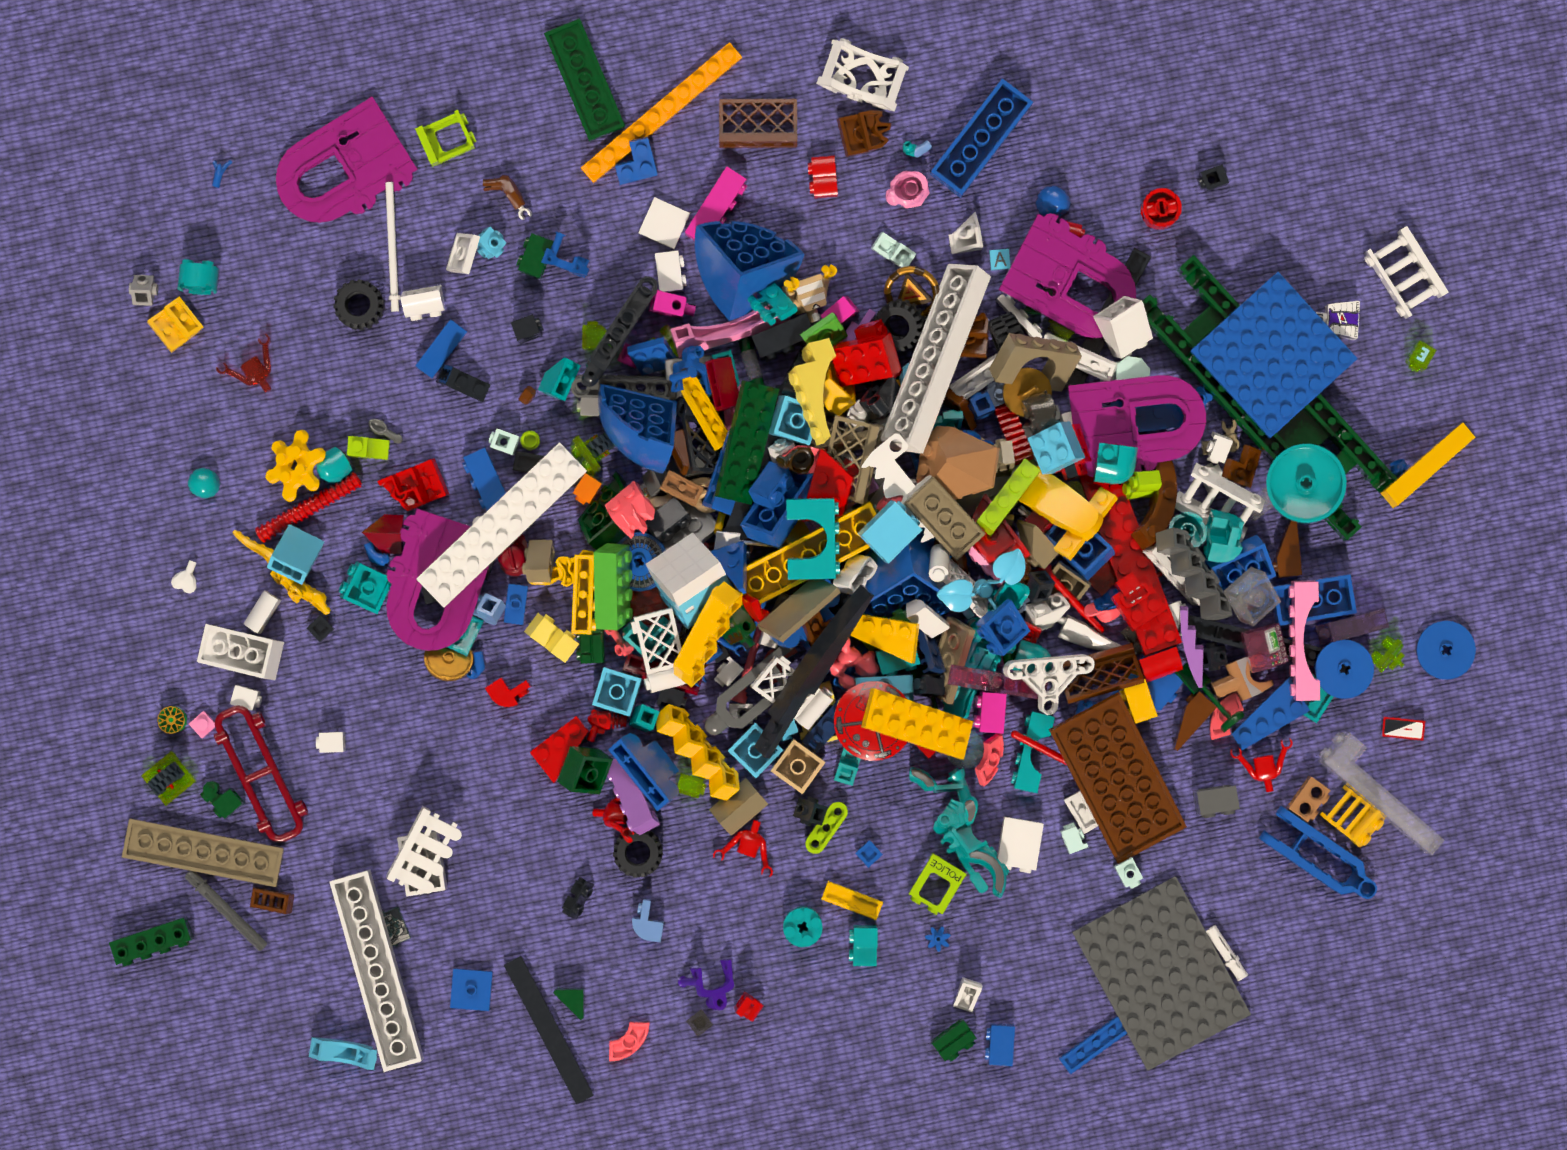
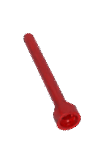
M1050 564L1045 569L1036 567L1035 571L1046 570L1055 581L1054 586L1099 634L1104 632V627L1093 616L1087 617L1085 615V607L1052 573L1053 570Z
M1016 730L1011 732L1012 738L1066 765L1060 753Z

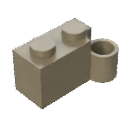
M998 439L994 446L1000 448L996 477L1011 476L1015 465L1012 441Z

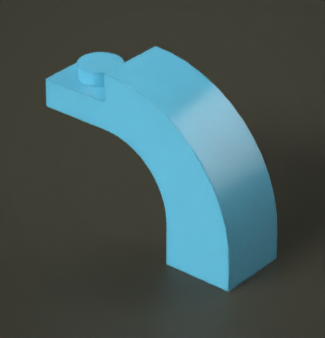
M312 1037L309 1057L319 1061L342 1062L367 1070H374L377 1061V1050L360 1043Z

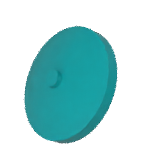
M1314 444L1292 446L1280 453L1269 468L1266 480L1268 497L1274 508L1289 520L1298 523L1321 521L1333 514L1343 501L1346 492L1344 468L1332 452Z

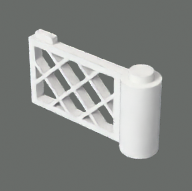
M936 544L931 548L929 577L933 581L948 584L958 579H965L971 582L974 588L975 581L950 558V553L942 544ZM976 593L975 596L971 597L972 604L970 608L977 616L982 618L988 612V600Z
M667 608L633 617L634 621L631 622L633 634L637 633L647 674V678L644 679L646 690L654 693L686 684L674 675L673 663L666 660L672 650L679 654L682 649L673 609ZM669 613L670 621L666 627L657 622L661 615ZM648 619L653 623L646 632L640 628L639 621ZM655 625L664 629L659 639L650 634ZM667 631L674 635V641L671 646L662 642ZM648 636L657 641L652 651L645 648L644 645ZM660 643L669 648L663 658L654 653ZM653 655L661 659L658 667L650 669L649 660Z
M775 655L751 684V687L774 703V692L781 691L787 683L786 676H791L795 670L789 666L791 663L782 655L779 658ZM779 663L782 666V673L772 674V668ZM783 677V686L773 687V679ZM763 680H769L770 688L760 689L758 686ZM823 687V689L818 688L815 695L809 693L794 719L809 730L834 700L831 697L833 693L826 687Z

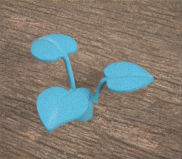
M1015 549L997 557L993 563V573L996 577L1000 578L999 580L989 579L987 581L979 579L975 582L973 588L972 583L968 580L958 579L943 586L936 595L950 610L962 612L970 607L972 604L971 597L977 593L980 597L987 598L994 609L991 611L994 612L997 606L990 597L993 593L991 585L1002 583L1004 580L1009 585L1018 583L1025 573L1024 556L1020 549Z

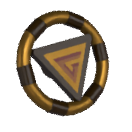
M906 266L894 271L885 283L884 297L886 303L888 304L893 301L891 293L893 283L900 276L906 274L898 299H902V301L909 300L910 304L915 303L916 305L931 303L921 313V316H928L935 296L940 290L935 277L927 270L917 266ZM909 273L922 276L929 281L933 298Z

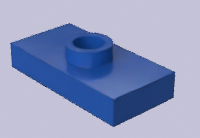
M508 585L504 623L524 624L529 586Z

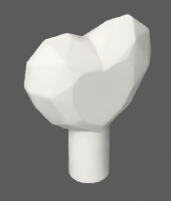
M189 560L186 570L180 571L172 578V586L176 589H183L188 594L194 592L196 589V579L193 571L197 563Z

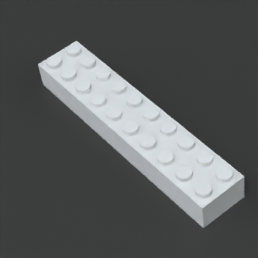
M947 265L939 286V293L935 296L881 436L883 443L893 434L897 433L908 444V449L905 452L923 454L991 278L979 266ZM894 439L890 442L889 447L900 451L902 443L900 440Z
M559 442L416 580L445 608L573 486L587 470Z
M371 870L330 881L383 1071L386 1072L422 1061L424 1059Z

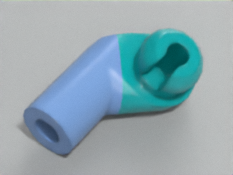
M928 140L919 146L912 144L910 141H906L903 144V152L913 157H920L932 149Z

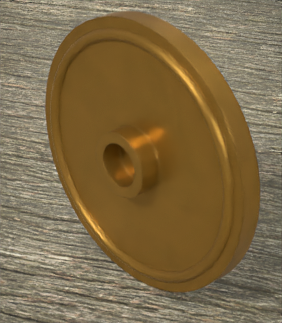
M1021 368L1013 384L1004 383L1003 399L1006 406L1019 416L1031 417L1041 413L1048 406L1051 399L1052 389L1048 378L1041 371L1034 368Z
M447 647L439 650H425L424 653L426 669L432 676L442 681H456L468 674L473 663L471 650L468 656Z

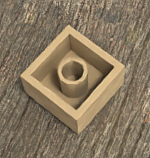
M793 738L770 771L803 794L823 767L825 761Z

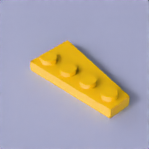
M862 615L850 636L909 663H915L919 633L918 623Z

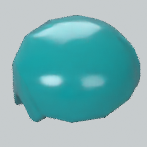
M199 468L190 474L188 487L193 494L206 499L213 497L219 491L220 480L218 475L212 470Z

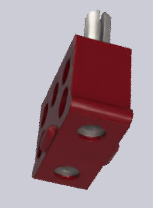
M1020 506L1018 509L1019 515L1025 519V522L1036 525L1044 535L1053 527L1051 522L1034 511L1031 513L1023 506Z

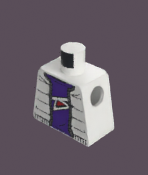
M1360 301L1328 304L1325 306V313L1316 312L1338 337L1350 340L1358 338Z

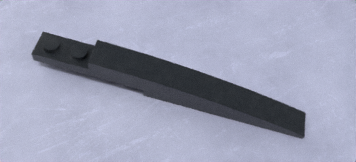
M860 585L826 626L770 708L768 713L772 717L754 746L763 757L771 758L808 694L815 695L874 597L864 585Z
M1188 615V625L1195 626L1197 638L1269 656L1275 655V657L1287 658L1286 660L1293 661V658L1289 655V646L1292 645V640L1282 638V640H1279L1278 638L1280 650L1270 654L1265 633ZM1179 623V633H1181V623ZM1304 643L1307 665L1315 667L1317 656L1323 648ZM1342 664V668L1339 671L1340 673L1343 672L1347 674V669H1349V666H1344Z

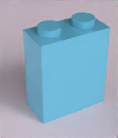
M890 500L857 533L888 564L922 531L918 526L920 522L913 515L909 516L905 512L907 508L900 501L896 503Z
M289 524L271 555L267 568L302 585L320 554L325 541Z

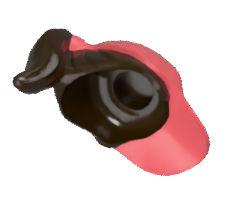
M797 445L792 447L787 454L778 455L776 463L783 469L789 468L794 474L814 473L820 449L809 445Z

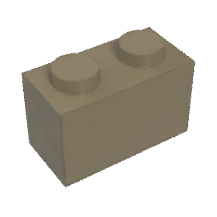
M529 540L528 548H525L526 563H523L522 566L523 575H526L528 583L551 582L555 558L553 540Z

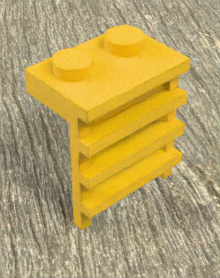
M1344 785L1343 789L1347 793L1328 815L1322 812L1320 816L1347 836L1358 848H1361L1369 843L1374 831H1378L1383 826L1385 818L1380 811L1376 810L1371 804ZM1353 796L1356 800L1337 822L1333 821L1332 819ZM1362 803L1365 807L1350 825L1343 829L1341 826L1359 804Z

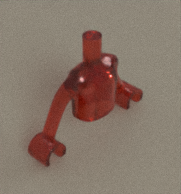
M265 334L268 338L266 343H262L258 338V342L262 345L264 365L257 356H254L240 366L246 377L230 369L226 363H223L226 367L225 371L221 372L218 367H216V371L222 375L228 374L248 386L259 384L265 393L269 392L272 388L266 381V378L271 372L268 345L271 343L270 336Z

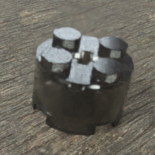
M1047 390L1022 400V413L1025 419L1029 418L1031 423L1029 428L1032 435L1060 422V419L1056 420L1055 418L1057 408Z

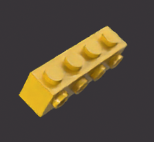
M575 555L571 634L592 635V632L596 631L595 619H593V611H595L594 555Z

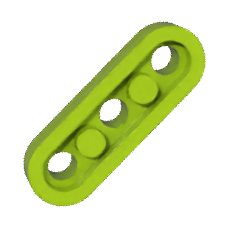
M834 802L829 806L822 826L817 824L806 839L805 845L810 853L818 854L826 847L847 817L848 810L845 804ZM836 808L842 810L840 815L834 814ZM824 824L830 825L829 831L823 830ZM813 840H817L819 842V845L817 847H813L811 845V842Z

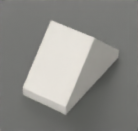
M962 977L953 1007L972 1012L982 990V984Z

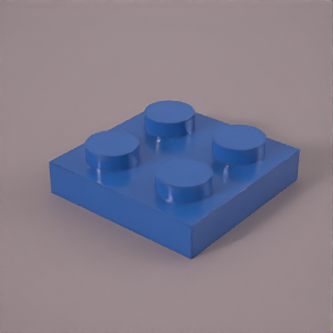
M664 337L627 347V353L641 375L665 370V360L677 358Z

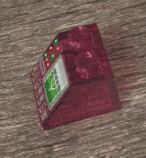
M1279 623L1240 632L1249 669L1252 673L1271 669L1288 662Z

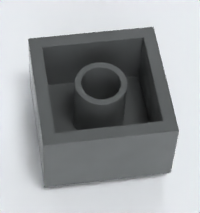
M1228 784L1192 790L1195 811L1201 817H1215V813L1221 812L1223 815L1234 814L1235 810L1240 809L1236 785Z

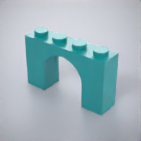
M835 498L786 499L787 520L808 519L816 521L824 528L827 535V544L824 550L817 556L811 558H788V580L836 579V574H840V562H836V554H840L839 542H835V534H839V522H835V514H839V502H835Z

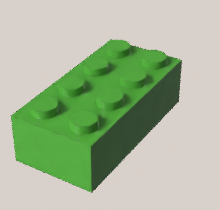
M607 543L594 552L596 629L618 631L632 619L633 610L630 608V601L633 596L632 589H630V582L632 580V570H630L632 552L628 544Z

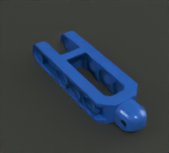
M1279 807L1275 814L1300 831V835L1291 848L1268 834L1265 830L1259 837L1261 841L1339 894L1355 892L1365 899H1370L1376 894V883L1365 876L1364 863L1284 807ZM1307 837L1351 866L1352 873L1346 882H1338L1331 875L1316 867L1315 864L1297 853Z

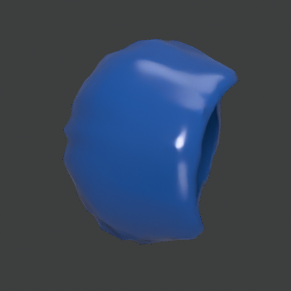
M1057 186L1045 187L1040 191L1036 199L1037 210L1043 217L1051 213L1058 215V218L1068 212L1071 203L1066 191Z

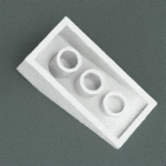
M205 624L197 662L263 679L276 680L284 642Z

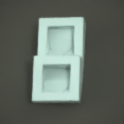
M884 232L879 234L871 247L872 250L901 268L909 266L916 255L914 251L902 243H898Z

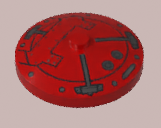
M867 681L851 687L840 698L834 712V730L839 742L849 753L860 759L879 761L897 754L907 742L861 727L870 690L875 688L905 699L907 698L901 691L890 684L879 681Z

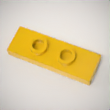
M831 881L827 882L821 898L824 901L877 920L883 901Z

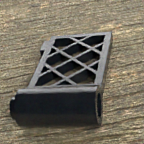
M680 398L677 404V413L682 418L691 473L713 474L715 466L711 461L714 457L718 460L722 447L715 451L708 445V439L705 442L697 435L703 429L685 398ZM710 399L712 405L714 406L713 399ZM716 411L718 415H721L722 411ZM689 422H694L699 429L694 432L690 428ZM693 439L702 445L699 451L693 446ZM704 448L712 454L709 460L701 454ZM697 457L705 463L704 467H696L695 459Z

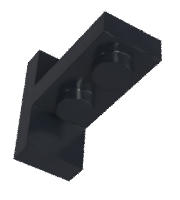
M443 364L436 383L447 386L480 402L484 401L491 385Z

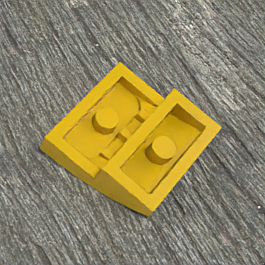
M180 296L147 321L171 353L203 329V325Z

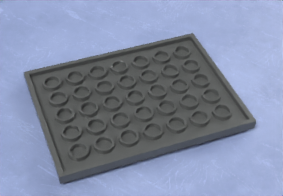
M1176 876L1072 931L1147 1071L1251 1015Z

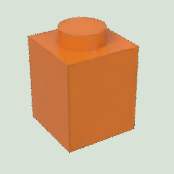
M585 473L573 491V494L576 495L574 499L583 505L586 502L590 504L601 488L602 483Z

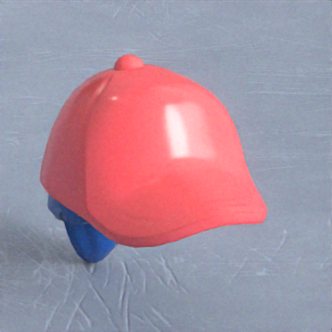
M1117 589L1108 590L1100 598L1095 599L1093 603L1086 605L1084 608L1085 615L1087 617L1096 616L1101 622L1105 623L1115 620L1119 617L1120 612L1111 598L1119 593Z

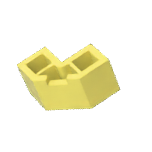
M537 613L524 632L566 663L579 645L574 640L576 636L571 634L570 631L566 630L564 632L554 625L555 620L549 615L545 614L543 617Z

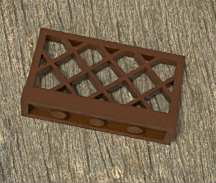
M719 99V148H797V99ZM793 104V111L787 116L781 108L784 105ZM723 105H732L736 110L728 116L723 111ZM745 105H752L755 108L749 116L741 110ZM765 105H771L775 108L769 116L761 110ZM738 112L746 118L740 125L732 120ZM757 112L765 118L759 125L751 119ZM777 112L785 118L779 125L771 119ZM729 121L736 127L731 133H723V126ZM748 121L755 127L751 133H746L742 129ZM767 121L775 127L771 132H765L761 129ZM788 121L793 125V132H784L781 127Z
M1129 643L1087 655L1094 660L1093 670L1087 674H1077L1074 682L1070 683L1064 689L1067 702L1070 704L1145 683L1133 644ZM1069 660L1064 662V670L1070 668L1071 663ZM1085 661V663L1081 664L1077 663V665L1084 667V665H1086L1088 662ZM1133 663L1130 667L1124 666ZM1119 670L1125 671L1123 676L1116 675ZM1130 674L1138 676V678L1128 679ZM1100 675L1106 677L1103 682L1097 680ZM1111 679L1118 681L1116 684H1108ZM1081 680L1088 682L1084 687L1078 685ZM1093 684L1099 686L1098 689L1091 690L1089 688ZM1074 689L1080 691L1079 694L1070 696Z

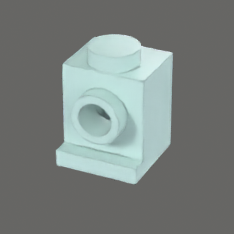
M496 429V432L492 431L490 435V447L514 456L520 437ZM503 438L507 439V444L504 446L500 443Z
M1074 822L1063 826L1064 830H1061L1060 833L1069 854L1088 847L1086 842L1082 843V840L1085 839L1081 828L1077 829Z
M1132 857L1114 865L1124 887L1130 886L1132 889L1141 884L1140 880L1143 877ZM1133 871V877L1128 878L1127 872Z

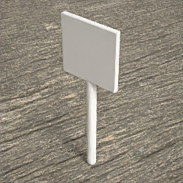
M717 531L714 550L740 541H744L746 545L772 546L761 542L740 540V533Z

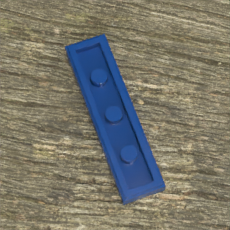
M1118 1016L1059 1057V1060L1070 1075L1127 1034Z

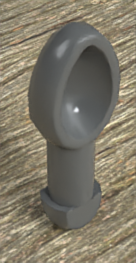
M371 419L369 421V428L375 434L384 435L396 444H400L403 441V437L388 429L382 420Z

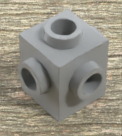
M134 275L133 282L129 283V294L132 297L133 305H153L154 297L158 295V284H155L154 276Z

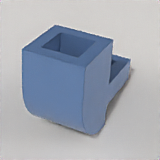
M485 593L484 596L479 595L473 615L482 618L486 623L496 625L506 605L501 599Z
M643 899V903H639L637 914L641 915V917L632 918L633 929L644 940L661 942L664 921L649 919L651 900Z

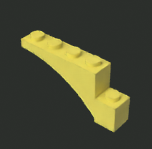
M829 338L808 343L802 350V357L806 363L795 366L788 373L789 382L794 387L796 399L802 407L803 417L808 422L811 437L815 440L816 445L824 444L831 437L826 423L823 404L826 372L830 362L836 357Z

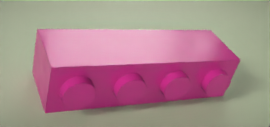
M726 167L686 229L685 235L695 241L697 225L720 221V224H724L727 219L724 216L728 210L732 212L737 202L735 199L738 194L742 196L748 186L745 184L747 179Z

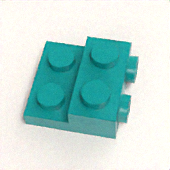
M356 561L355 565L351 564L348 568L347 574L349 577L347 581H343L339 587L340 597L378 614L392 584L388 582L387 575Z

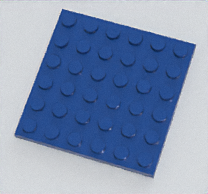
M1279 272L1274 274L1190 351L1269 439L1358 359Z

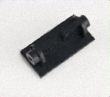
M581 877L575 880L570 890L571 893L575 894V897L567 896L562 906V913L577 919L583 913L586 900L592 895L594 884L587 882Z

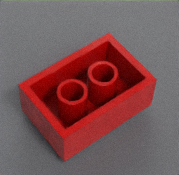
M891 333L840 342L833 347L836 357L832 361L840 387L891 378L901 371Z

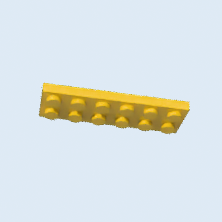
M871 688L861 727L957 759H964L973 721Z

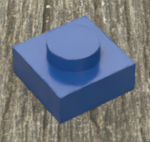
M870 840L855 852L868 868L883 855Z

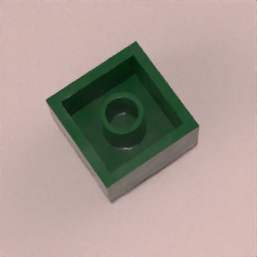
M570 746L557 782L570 792L600 794L613 758L600 749Z

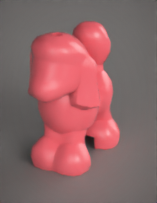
M848 638L830 668L831 674L838 678L839 684L848 690L855 686V680L845 674L848 667H855L856 673L862 677H873L880 670V666L875 660L876 653L868 651L861 655L858 649L850 646V638Z

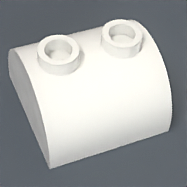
M441 285L404 291L400 297L405 317H410L411 321L420 320L423 314L428 313L430 317L441 316V311H445Z

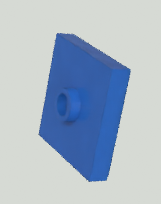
M454 968L450 1008L490 1011L493 971Z

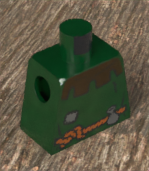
M742 603V606L729 618L730 628L722 637L730 645L740 641L747 650L755 644L750 634L756 630V625Z

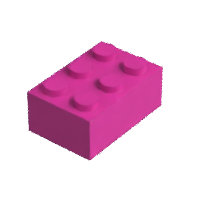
M979 692V696H975V707L978 708V715H974L973 727L977 728L976 731L1004 734L1007 694Z

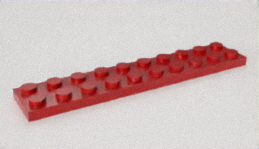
M1087 474L1078 477L1088 502L1100 487L1116 495L1118 498L1103 518L1102 526L1098 531L1099 535L1115 551L1109 562L1116 581H1119L1131 572H1133L1137 580L1146 576L1167 608L1165 612L1135 630L1144 656L1181 644V637L1153 562L1143 553V550L1131 536L1139 525L1129 499H1126V495L1123 494V483L1107 484L1093 482L1094 478L1089 477Z

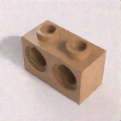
M1308 776L1286 808L1305 822L1313 821L1319 813L1317 811L1321 804L1324 805L1330 797L1328 793L1331 790L1313 777ZM1314 787L1320 789V795L1316 798L1311 795V790ZM1302 803H1307L1309 806V810L1305 814H1302L1299 810Z

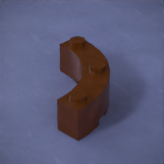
M1172 460L1157 462V466L1153 469L1159 470L1162 485L1150 497L1149 510L1146 517L1131 534L1142 550L1151 546L1156 541V533L1166 530L1173 516L1177 499V479Z

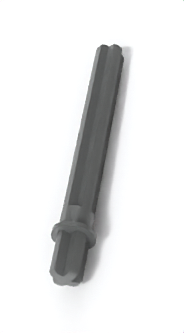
M189 871L185 875V879L195 888L194 891H198L258 951L266 947L267 942L206 883V879L203 880L195 871Z

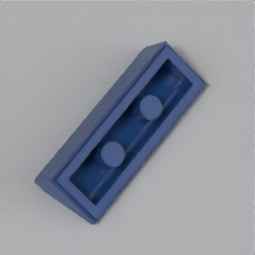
M450 319L415 366L430 378H433L466 335L467 331Z

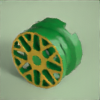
M166 707L158 715V726L166 733H178L187 725V715L180 707Z

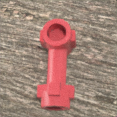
M605 630L608 636L611 635L617 643L615 653L618 656H627L632 653L634 647L627 641L625 642L618 631Z

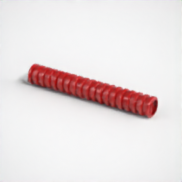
M352 472L351 476L347 475L346 479L335 482V485L331 484L330 488H324L325 491H319L318 495L314 494V497L310 496L309 500H303L304 503H298V506H293L292 510L288 509V512H282L281 516L277 515L276 519L272 518L271 522L267 521L265 525L261 524L260 528L256 527L255 532L261 542L265 543L266 539L270 540L272 536L276 537L277 533L281 534L282 530L286 531L289 524L293 526L295 523L296 525L298 521L302 522L303 518H309L308 515H314L315 511L319 512V509L323 510L325 508L324 506H330L331 502L335 503L336 499L340 500L341 496L345 497L347 493L351 494L352 490L356 491L357 487L361 488L362 483L356 473Z

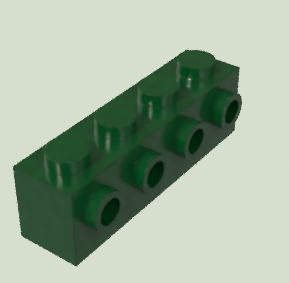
M186 916L109 942L115 964L122 963L124 967L133 964V959L140 957L142 961L153 957L152 953L159 951L160 954L172 951V946L178 945L181 948L190 945L189 941L193 940L194 936Z

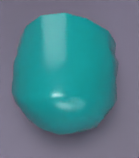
M336 447L327 450L325 459L316 464L317 474L327 482H339L354 470L346 454Z

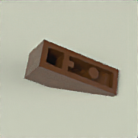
M1288 520L1274 562L1272 563L1276 578L1302 575L1297 522Z
M1200 691L1195 694L1190 693L1185 699L1187 703L1184 705L1173 745L1175 751H1178L1217 708Z

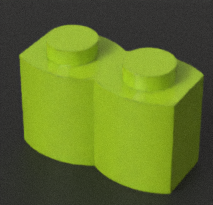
M1159 470L1134 472L1122 487L1126 499L1152 497L1154 492L1158 491L1162 485Z

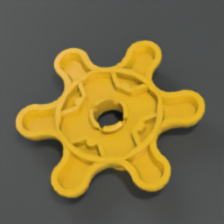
M306 430L297 431L294 435L293 443L289 447L281 440L275 441L271 447L272 451L277 455L275 459L277 464L273 469L266 472L265 478L272 484L278 481L283 482L282 496L288 502L295 500L297 489L301 485H305L310 491H316L319 488L320 482L315 477L313 469L317 463L325 459L326 452L323 448H316L312 451L308 449L307 441L309 435ZM296 460L297 466L295 467V470L291 469V467Z

